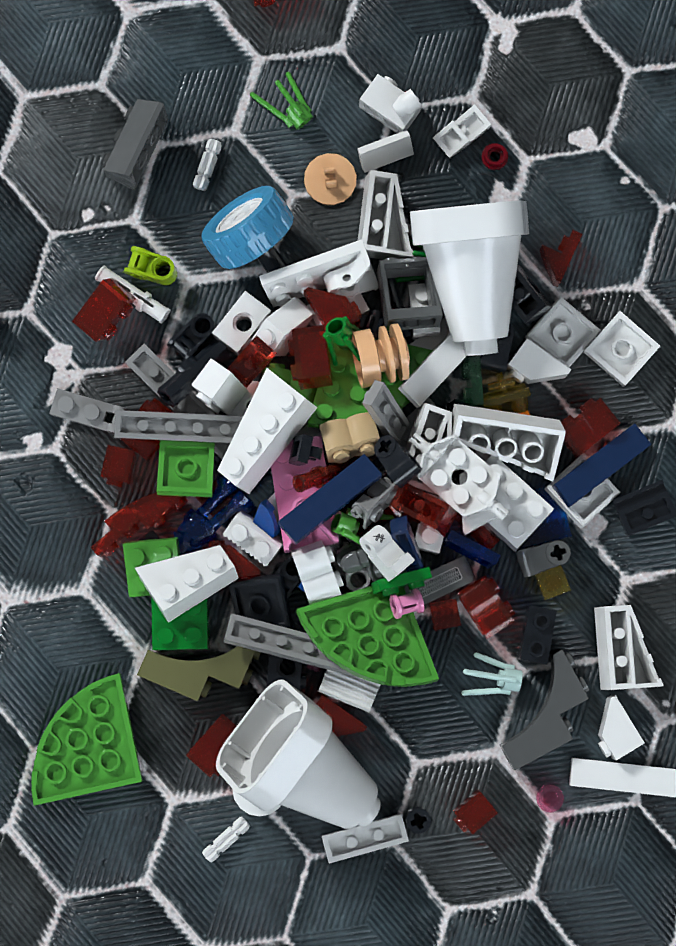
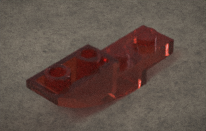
M156 492L126 505L104 521L111 530L97 541L91 549L99 557H102L104 554L106 557L110 556L119 548L117 543L124 537L129 539L140 530L138 525L141 522L147 529L152 527L155 529L159 528L167 521L166 515L172 509L178 511L188 502L187 496L157 495Z

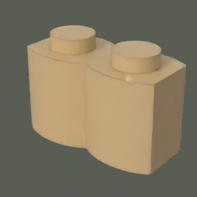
M368 412L355 414L347 419L330 420L319 425L328 463H344L354 456L365 454L369 457L375 454L374 446L380 439L376 423Z

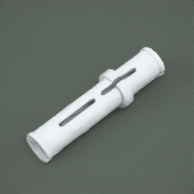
M105 265L97 272L95 280L134 304L136 310L139 312L144 311L161 324L167 319L171 310L153 299L152 294L149 292L144 293Z

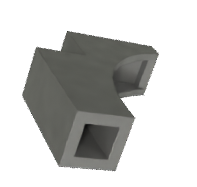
M558 650L550 654V686L541 709L522 731L499 744L513 770L521 768L573 739L570 734L574 731L566 716L562 718L560 714L588 700L586 692L589 691V688L582 676L579 678L576 676L573 670L576 664L569 652L564 653L563 650Z

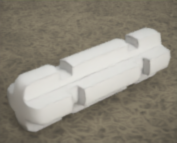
M215 139L207 141L206 152L203 153L197 170L198 175H195L193 181L194 188L202 191L207 190L210 182L208 178L212 176L218 159L216 155L220 153L222 147L221 142Z
M239 817L233 822L232 827L229 826L213 841V845L210 844L203 850L204 857L209 862L216 860L220 856V852L223 853L239 838L240 834L243 835L249 829V823L243 817Z

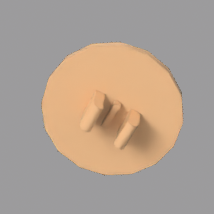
M326 153L317 156L309 163L305 171L304 184L307 193L314 201L322 205L334 206L345 202L351 197L356 188L357 175L353 165L347 158L338 154Z

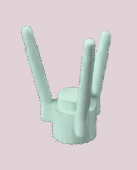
M476 652L474 653L475 658L504 670H499L498 674L469 669L463 670L465 675L497 680V686H501V688L463 690L461 692L463 696L510 695L511 691H520L523 673L522 670H516L515 665L505 664Z

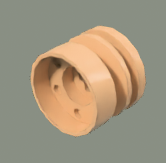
M398 323L390 325L389 335L385 326H380L378 340L374 339L370 329L352 332L351 341L358 349L360 361H358L353 354L355 370L361 388L371 387L375 380L381 381V372H385L390 383L396 381V372L400 381L409 379V350Z

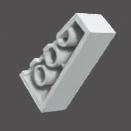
M267 368L217 471L236 487L250 494L317 407Z
M454 404L452 411V435H455L464 445L484 454H491L506 463H513L528 472H535L544 476L545 479L554 482L566 433L560 420Z

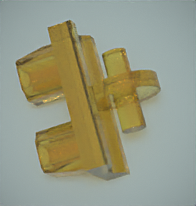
M502 372L496 373L495 382L487 384L489 391L492 392L478 395L479 403L483 408L503 411L501 404L510 402L514 413L527 411V397L531 396L529 387L526 388L524 383L515 385L514 377L504 379Z

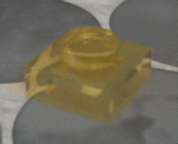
M561 565L535 575L544 600L571 591Z

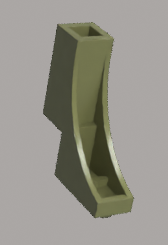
M237 646L229 652L214 658L188 661L170 658L155 651L147 650L137 675L193 700L200 701L201 696L206 698L212 686V682L208 681L210 677L238 689L241 688L242 684L247 686L253 670L249 669L253 658L258 660L261 652Z

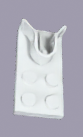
M362 239L259 276L262 287L273 307L283 306L294 297L314 296L318 291L327 289L330 297L340 299L377 290L379 287ZM355 286L353 291L347 290V287Z

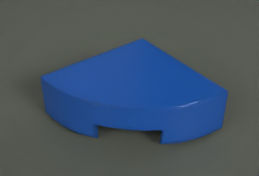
M265 499L260 503L253 522L270 537L274 538L279 535L280 526L273 513L275 508Z

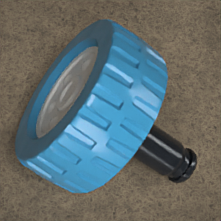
M261 186L242 194L222 208L205 226L201 236L202 241L210 254L223 268H237L257 258L265 271L269 273L288 266L274 245L284 237L292 226L293 214L275 188Z

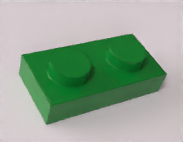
M430 567L399 574L389 582L386 578L379 579L373 582L371 586L374 594L383 593V597L400 593L398 588L408 586L409 590L424 587V582L432 578Z

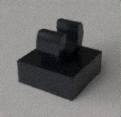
M305 434L295 436L289 464L301 466L308 464V460H321L323 449L312 446V436Z

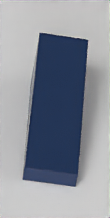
M407 516L390 520L392 539L404 553L408 552L415 559L406 568V571L411 572L424 568Z

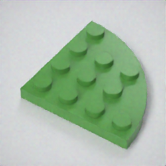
M334 344L338 361L337 366L333 365L328 349L313 402L317 409L309 418L308 427L320 429L319 425L327 421L347 419L355 414L368 412L362 402L365 393L371 387L361 388L355 370L353 354L347 345L340 346ZM407 344L410 356L409 376L433 350ZM381 372V382L385 383L401 409L404 408L410 401L398 388L405 380L400 381L396 372V381L390 383L385 372Z
M372 586L297 609L296 613L304 630L317 648L328 659L352 675L377 684L398 687L425 685L439 680L414 612L404 614L400 619H395L390 607V596L383 597V593L374 594ZM404 587L398 588L400 593L396 595L406 594Z
M121 673L100 679L79 691L57 711L49 722L36 750L37 753L32 771L33 806L143 781Z

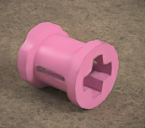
M412 589L411 593L400 596L396 594L390 595V607L395 619H400L402 615L412 612H424V601L419 589Z

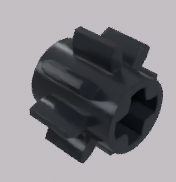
M369 310L368 316L362 314L359 329H370L374 339L378 340L379 327L385 326L383 312Z

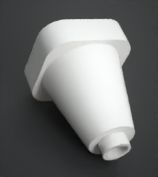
M506 201L411 211L413 245H423L453 342H464L465 356L498 353L497 338L508 337L521 235L529 234L527 201Z
M285 680L273 682L261 693L224 742L217 756L216 769L237 794L263 811H269L278 805H282L344 829H350L357 825L361 827L367 826L375 819L380 810L381 802L377 798V784L334 734L331 717L310 698Z

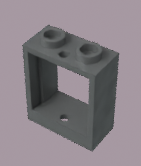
M419 256L407 259L390 257L379 261L377 279L384 324L387 331H389L391 324L396 323L399 324L401 330L439 327L443 316L441 302L427 258ZM424 275L429 306L392 309L387 278Z

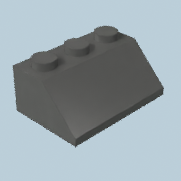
M137 99L135 105H131L125 115L127 122L123 130L119 129L113 141L115 147L112 153L106 154L102 163L106 178L136 190L169 120L165 106L161 102Z

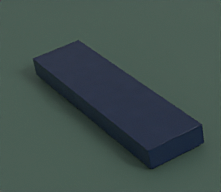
M634 423L552 487L569 508L644 451L651 443Z
M363 454L280 519L278 525L293 543L297 545L382 478V473Z

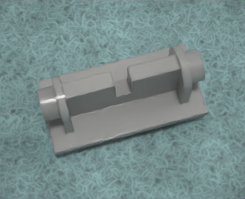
M387 477L380 478L367 490L369 496L363 494L352 505L351 514L355 518L360 517L364 520V530L372 522L376 523L388 506H393L400 496V492H398L399 487L395 483L392 484L391 480Z

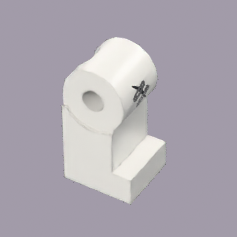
M380 525L374 526L359 540L368 558L388 582L415 561L408 552H403L392 539L390 533Z

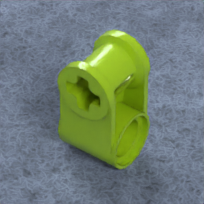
M131 247L132 255L128 267L124 268L123 273L137 279L148 280L166 286L175 282L178 272L170 258L152 253L140 247ZM169 266V274L159 276L158 270L160 267Z

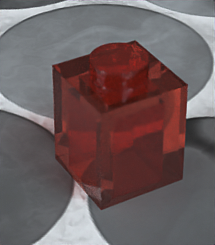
M107 445L100 475L101 478L107 480L106 485L122 488L123 484L130 485L137 456L134 450Z
M477 790L453 810L457 815L453 820L463 832L469 830L474 834L498 812L484 795Z

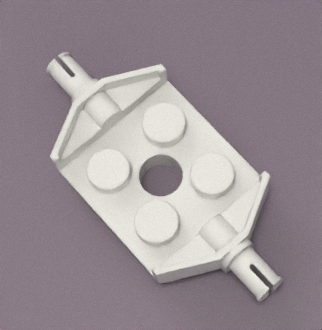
M416 432L413 436L420 444L412 437L410 438L409 442L417 447L422 454L420 462L422 471L417 477L464 518L486 509L488 511L491 510L501 520L505 516L497 509L506 516L509 514L510 511L504 508L496 499L501 478L500 473L490 467L457 439L455 435L428 443ZM456 470H464L468 475L467 481L462 485H456L452 481V475Z

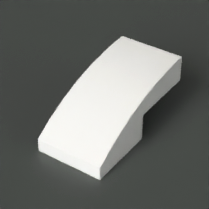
M474 104L456 121H451L433 139L446 155L451 158L492 127V124Z

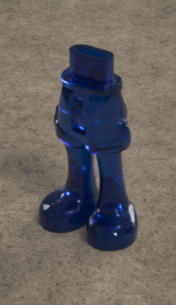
M221 473L217 475V487L212 497H209L197 510L190 509L184 515V520L178 527L177 532H173V538L178 537L180 556L189 552H195L194 550L201 546L212 543L218 537L216 531L234 514L240 511L251 513L257 508L253 501L244 492L239 490L225 507L211 519H208L209 514L227 496L238 489Z

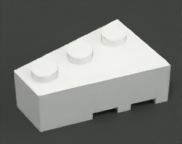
M370 170L365 177L358 241L363 240L369 258L384 260L390 257L398 259L413 257V250L411 249L408 236V225L405 222L403 212L404 206L397 174Z
M423 403L419 407L405 447L419 465L422 457L421 451L409 442L412 437L420 444L413 436L416 432L428 443H433L452 435V412L427 403ZM417 476L406 484L437 495Z
M220 545L135 568L140 580L168 622L239 578L235 566Z
M631 605L594 608L600 689L618 690L664 686L661 678H658L652 663L654 662L653 658L647 651L643 641L644 636Z

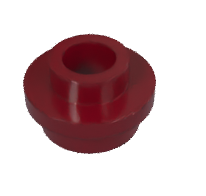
M489 144L482 152V162L490 170H499L506 165L508 152L500 144ZM497 154L499 160L492 161L490 155Z

